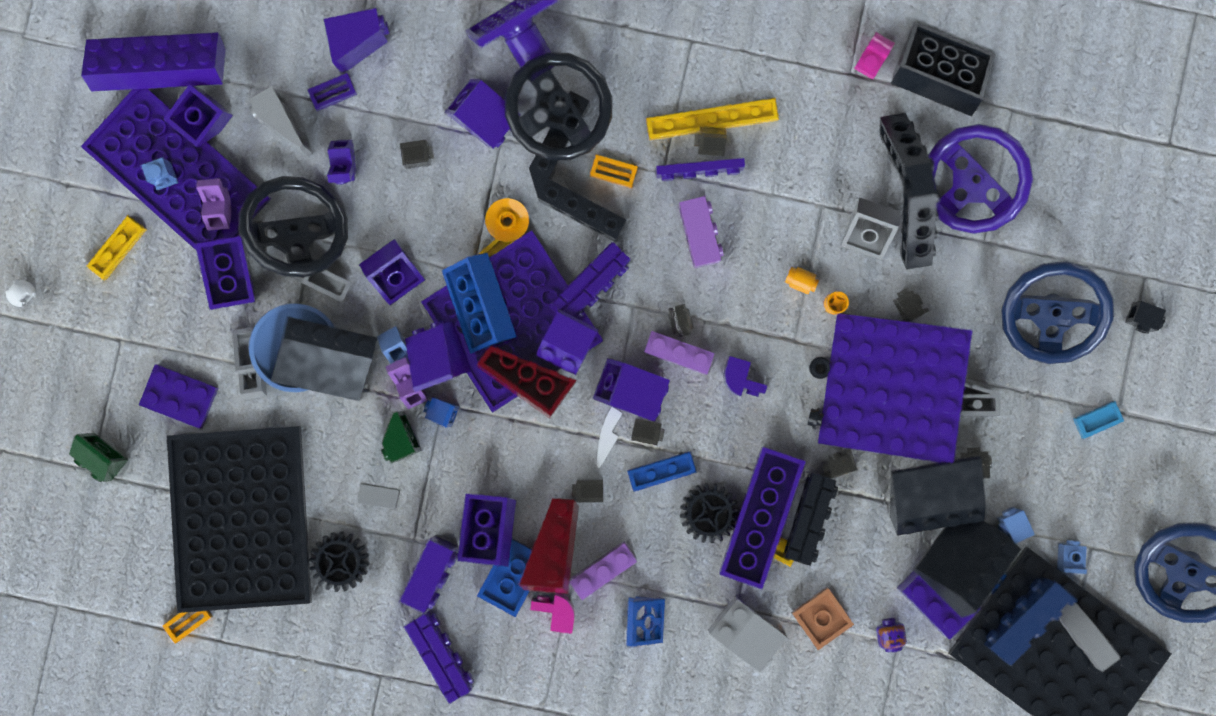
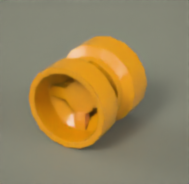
M833 292L824 299V308L832 315L842 313L848 308L849 299L843 292Z

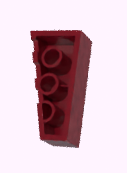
M492 346L488 348L477 363V367L549 419L577 381Z
M552 498L519 586L524 590L568 594L579 505L575 500Z

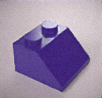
M189 84L164 117V120L196 147H200L221 133L233 115L201 88Z
M395 239L359 264L365 277L389 305L425 281L424 277Z
M558 309L536 355L576 375L588 354L598 329Z

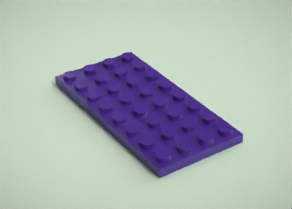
M132 89L80 146L195 250L197 242L239 235L238 213L246 196L257 186L211 144L206 142L200 147H196L167 123L164 117L170 111V108L149 89ZM164 158L172 163L178 183L156 190L155 185L147 182L141 165ZM220 179L223 188L227 187L231 202L230 229L207 230L201 217L203 201L196 188L197 180ZM269 196L258 204L253 214V219L271 200Z

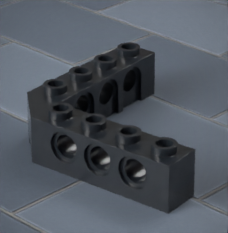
M570 90L571 100L584 118L590 108V100ZM573 117L568 118L566 126L570 129L577 128V119ZM550 128L542 143L550 147H567L569 139L563 130ZM535 155L529 171L539 202L617 242L627 220L552 181L551 179L556 172L555 167L559 160H546Z
M906 113L880 117L879 136L882 142H884L887 153L890 155L903 184L900 257L906 270L932 266L933 256H936L934 239H937L935 221H938L936 204L940 201L939 192L935 185L933 159L927 155V148L925 145H922L920 134L915 132L914 123L909 120Z

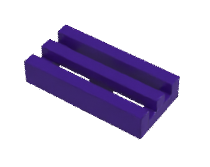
M348 73L307 89L316 111L357 95ZM344 81L347 82V84L315 97L314 95ZM347 89H350V91H347V92L342 93V94H340V95H338V96H335V97H333V98H330V99H328V100H326V101H323V102H321V103H318V102L321 101V100H324V99H326V98H328V97H331V96H333V95H335V94H338V93L343 92V91H345V90H347Z

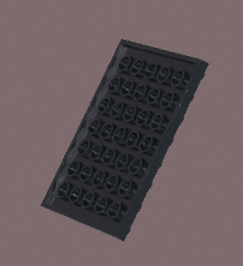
M301 426L167 435L177 613L312 603Z
M1025 547L1005 574L1004 580L999 582V587L995 588L993 594L988 597L948 654L1032 716H1127L1169 659L1171 653L1030 548ZM1044 577L1058 583L1077 600L1076 604L1103 634L1120 659L1103 672L1096 669L1084 651L1074 642L1059 619L1057 621L1054 619L1046 624L1047 631L1041 637L1032 638L1030 640L1032 646L1011 666L1000 659L984 643L989 632L993 629L996 630L1001 624L1002 617L1016 607V601L1028 593L1031 583L1037 578Z

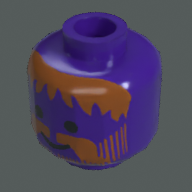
M886 618L882 620V624L876 627L880 648L885 649V652L903 650V646L907 644L903 623L896 622L895 618Z

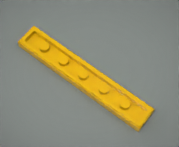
M776 98L648 117L646 118L649 141L773 122L778 121L779 117Z

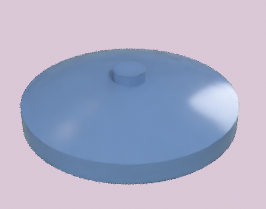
M285 304L275 307L258 320L251 332L249 340L251 363L256 373L267 384L276 389L286 392L308 391L271 382L286 317H293L334 327V325L325 314L308 305Z

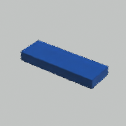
M690 451L627 470L633 492L697 473Z

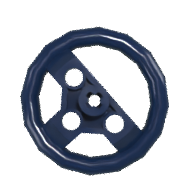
M1068 261L1043 263L1023 273L1008 289L1001 308L1002 329L1011 346L1030 360L1046 364L1073 362L1090 354L1107 337L1114 320L1113 296L1105 280L1087 266ZM1067 275L1079 278L1094 290L1099 303L1086 299L1062 298L1058 294H1049L1047 296L1022 294L1033 283L1048 276ZM1031 303L1039 305L1038 309L1034 312L1026 310L1027 306ZM1083 307L1084 311L1081 315L1075 316L1072 314L1073 309ZM1028 319L1039 328L1038 348L1022 337L1016 326L1017 320ZM1075 324H1090L1095 327L1094 331L1083 342L1069 349L1062 350L1064 332ZM1049 326L1058 327L1054 334L1046 333V329Z
M1203 522L1177 523L1158 530L1142 544L1134 562L1135 584L1144 601L1162 616L1182 623H1208L1216 620V605L1205 609L1181 608L1184 599L1189 593L1207 590L1216 595V582L1208 583L1205 581L1208 576H1216V567L1201 560L1197 553L1185 551L1169 542L1182 536H1202L1216 541V527ZM1168 553L1177 555V558L1173 561H1168L1164 557ZM1150 562H1156L1165 567L1168 578L1163 583L1159 596L1149 581ZM1177 581L1185 583V586L1181 589L1172 587L1173 583Z

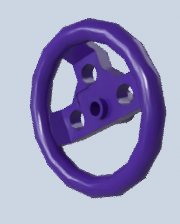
M982 124L956 128L939 139L928 154L929 158H932L934 162V179L940 160L944 161L953 170V187L936 204L938 219L953 230L972 234L995 231L1014 220L1028 202L1033 183L1030 158L1019 140L1001 128ZM982 138L995 141L1009 151L1017 164L1019 177L1014 198L959 142ZM961 156L968 160L966 169H959L956 165L957 159ZM975 175H979L981 177L980 182H974ZM958 188H963L967 191V197L963 201L958 200L955 196ZM991 188L999 191L1000 195L996 201H991L987 197V192ZM968 203H985L995 215L991 218L970 220L958 217L955 214Z

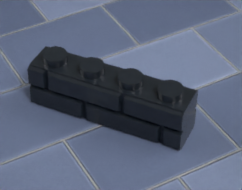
M812 472L808 473L783 558L811 566L812 562L815 563L817 561L819 550L816 547L818 541H822L825 535V529L822 527L824 521L829 520L832 508L829 507L831 498L835 499L838 492V486H835L836 480Z

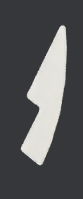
M611 407L606 416L600 434L597 453L598 468L601 467L618 439V436L612 433V430L622 413Z

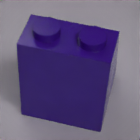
M376 8L324 19L332 63L340 73H346L388 42L387 35L390 34L388 22L385 21L384 15H380Z
M471 78L444 112L483 144L492 149L498 148L504 142V135L510 130L505 118V100L480 79Z
M443 320L430 324L431 329L425 331L424 327L412 331L413 336L405 338L414 392L471 371L452 321L444 323Z
M607 358L593 400L655 422L661 413L662 401L669 391L670 380L632 365Z

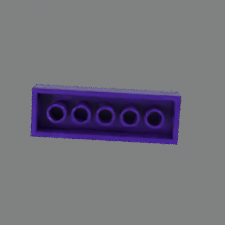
M218 32L86 39L81 76L91 92L186 87L189 84L194 86L223 85L226 48Z
M761 446L738 514V520L735 523V528L731 534L719 570L720 575L763 589L806 461Z

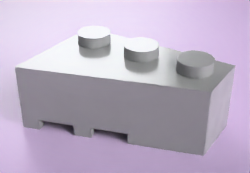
M965 383L960 417L1000 416V393Z

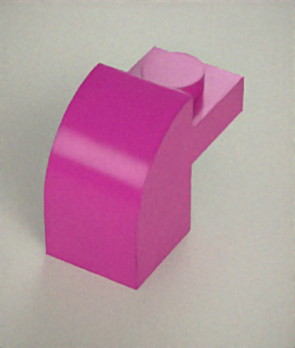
M875 32L854 69L873 80L891 52L895 42Z
M555 593L554 601L550 600V597L537 595V598L532 599L530 610L552 613L550 631L572 634L575 611L572 602L565 595Z

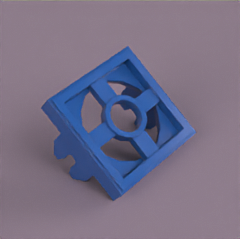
M629 597L626 646L635 647L663 643L665 598ZM645 605L644 615L641 619H637L638 611ZM652 608H653V610H654L655 617H654L653 614H651ZM649 616L651 618L650 626L646 628L645 620ZM637 627H641L643 636L637 635Z

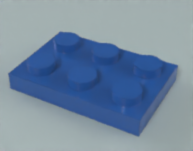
M512 538L509 566L493 565L477 597L516 617L530 592L520 587L519 583L532 549Z

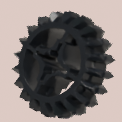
M704 483L705 490L703 491L697 485L696 490L698 493L696 494L689 490L688 492L692 498L683 497V500L688 505H680V509L686 510V513L679 514L680 518H687L686 521L681 523L682 526L690 525L686 530L687 534L695 531L693 538L696 540L699 535H702L701 542L703 543L706 542L707 536H709L711 543H714V536L716 535L719 541H722L721 533L723 532L730 536V532L726 529L728 527L734 529L735 525L731 521L738 520V517L733 516V513H738L739 508H732L733 505L737 504V500L729 501L728 499L733 494L728 492L724 496L726 488L722 486L718 492V486L715 483L712 486V490H709L708 483ZM705 495L718 496L724 503L711 505ZM700 499L702 509L695 516L691 517L692 507ZM705 503L711 510H715V514L712 517L714 523L708 516H704V512H706ZM727 509L726 520L719 527L717 517L723 510ZM708 521L713 530H702L694 523Z
M341 531L339 536H337L336 532H332L330 538L327 535L323 536V542H316V546L319 549L314 548L311 550V553L316 555V557L309 558L310 562L315 563V565L310 567V570L317 571L313 578L316 579L320 576L321 580L318 584L321 586L326 582V590H330L333 585L335 592H338L341 587L345 592L349 589V585L355 588L357 586L356 581L361 583L364 580L360 574L366 575L368 573L363 568L370 565L369 561H364V558L369 557V553H362L366 545L364 544L360 547L357 545L361 541L360 538L353 542L352 533L345 539L344 531ZM342 544L347 546V548L340 553L336 550H331L329 546ZM352 552L356 558L355 570L349 560ZM324 554H326V558L330 563L327 570L323 564ZM344 556L341 562L342 565L334 568L337 565V559ZM337 571H341L344 574L348 573L351 577L337 579L332 577V575Z

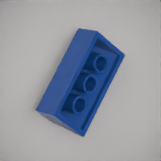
M488 253L466 257L442 270L470 354L517 337Z

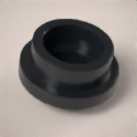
M824 357L814 358L809 364L810 374L817 379L826 378L830 371V362ZM818 364L823 365L824 369L822 372L816 370Z
M812 408L810 411L808 426H812V429L816 430L817 426H822L824 413H821V408Z

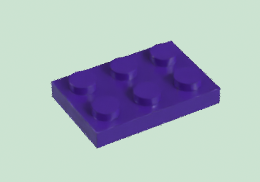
M155 364L139 406L203 429L218 387Z

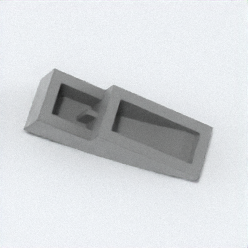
M327 270L308 277H291L340 302H343L352 282Z
M254 327L233 330L235 370L239 375L240 395L245 400L267 397L266 382L256 373L249 356V340Z
M1076 603L1072 606L1067 604L1061 610L1063 615L1059 618V621L1096 669L1103 672L1120 659L1103 634Z

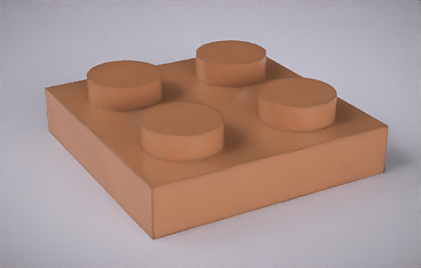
M828 587L791 612L817 650H820L854 625Z

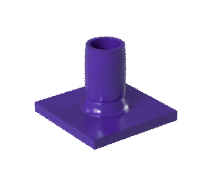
M514 0L468 28L465 32L469 39L480 48L500 36L504 37L505 43L521 68L528 60L551 52L537 25L532 21V17L559 0Z

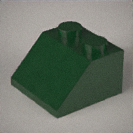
M396 411L392 414L382 440V455L391 464L422 451L404 411Z
M95 433L76 434L69 455L74 458V463L81 468L88 469L91 472V476L99 482L112 481L128 461V459Z

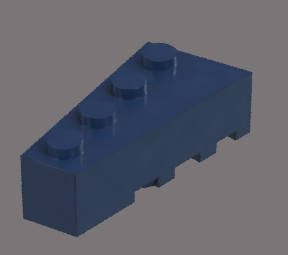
M1044 577L1035 579L1031 583L1028 593L1016 601V607L1002 617L998 628L989 632L984 645L1011 666L1032 646L1030 641L1032 638L1041 637L1047 631L1046 624L1054 619L1057 621L1063 615L1061 610L1067 604L1072 606L1077 602L1058 583Z

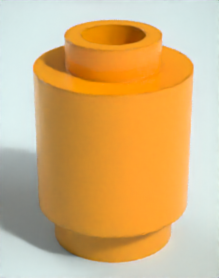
M791 266L785 283L789 284V287L808 295L810 291H815L819 280L815 279L817 274L798 266L797 268Z

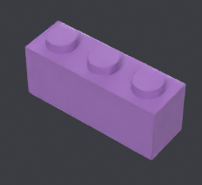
M705 196L679 202L678 207L694 269L719 263L724 254L721 243L717 244L715 235H718L716 223L711 221L710 214H713L711 202H706Z
M651 331L644 350L645 354L704 375L708 374L715 354Z
M623 541L571 577L570 584L581 600H583L635 564L637 559L625 541Z

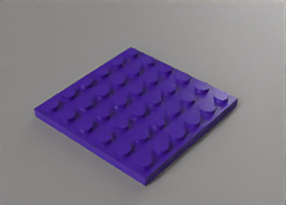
M531 230L489 257L517 336L492 347L557 372L561 369L560 367L536 354L556 315L549 305L568 285ZM447 285L421 301L433 322L443 320L444 323L452 321L471 370L467 374L491 412H495L517 398V395L477 367V363L488 348L470 354ZM582 310L584 315L579 320L594 327L585 311ZM598 332L589 350L603 342Z
M837 314L830 358V371L827 378L822 412L824 417L822 419V426H820L818 444L939 463H953L973 330Z

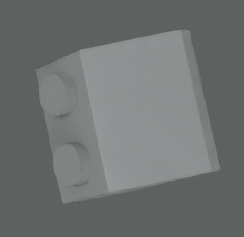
M859 197L851 214L841 246L882 260L899 228L901 212Z

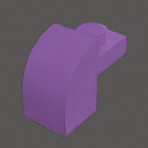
M220 179L197 180L196 188L203 201L201 217L207 230L230 229L231 202L227 187L223 188Z
M406 357L385 366L387 373L397 387L400 399L407 409L428 400L424 389L414 392L409 361Z

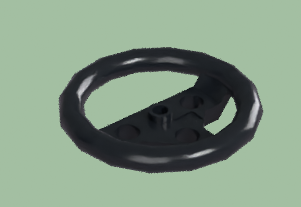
M548 52L528 60L512 76L505 93V118L513 137L528 152L546 160L570 161L589 153L605 137L612 120V94L605 77L589 61L571 53ZM549 66H567L581 72L593 84L599 98V117L591 132L587 123L573 104L571 96L563 89L551 69L548 68ZM528 80L537 91L535 106L519 117L518 97L524 83ZM543 80H550L553 83V88L550 91H544L541 88L540 83ZM561 102L563 104V107H561L560 105L555 106V103ZM537 111H543L547 115V120L537 122L534 114ZM570 117L577 119L578 127L575 129L568 128L566 120ZM546 127L563 130L571 146L550 147L536 141L533 137Z
M280 176L262 182L246 196L238 213L239 235L247 253L263 268L285 277H308L327 270L341 257L348 241V218L339 200L323 185L304 177ZM281 190H301L317 197L329 209V212L324 215L261 223L253 221V214L258 204L269 194ZM309 225H318L320 227V231H311L309 229ZM268 229L273 230L277 236L269 238L265 235L264 231ZM335 234L329 250L319 259L313 260L310 253L313 243L316 240L326 239ZM273 246L286 254L288 263L270 256L262 247ZM299 247L303 250V254L295 255L291 249Z

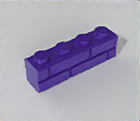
M611 242L549 305L550 309L555 313L560 309L580 319L584 315L582 310L587 305L591 308L600 299L597 295L602 290L606 293L614 285L612 279L616 275L621 277L629 269L627 264L631 261L630 258L614 242Z
M428 610L405 624L404 629L448 704L472 691L474 679L469 671L465 672L461 666L463 660L457 651L454 653L450 645L452 642L446 632L442 633L438 627L441 623L435 613L431 614Z

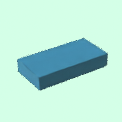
M1111 401L1073 418V421L1081 438L1085 439L1124 422V419L1116 401Z

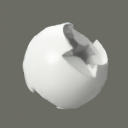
M15 280L14 284L9 289H6V298L12 305L25 307L29 305L28 302L33 297L35 298V288L28 281Z

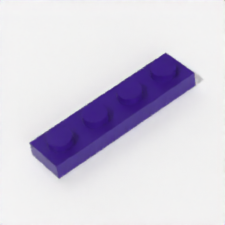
M744 158L656 166V179L661 178L662 181L675 180L674 177L683 176V179H694L696 175L705 174V177H716L718 173L727 172V175L740 174V171L744 170L745 160Z

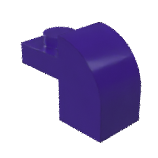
M353 140L330 141L327 149L330 168L327 173L328 183L342 185L355 181L356 162Z
M729 356L723 373L724 382L728 390L736 396H742L743 389L747 390L746 394L759 397V394H765L768 385L746 379L751 362Z

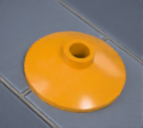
M504 198L497 200L486 212V228L490 235L499 241H515L521 238L528 229V212L523 204L515 199ZM506 218L512 219L510 225L504 224Z

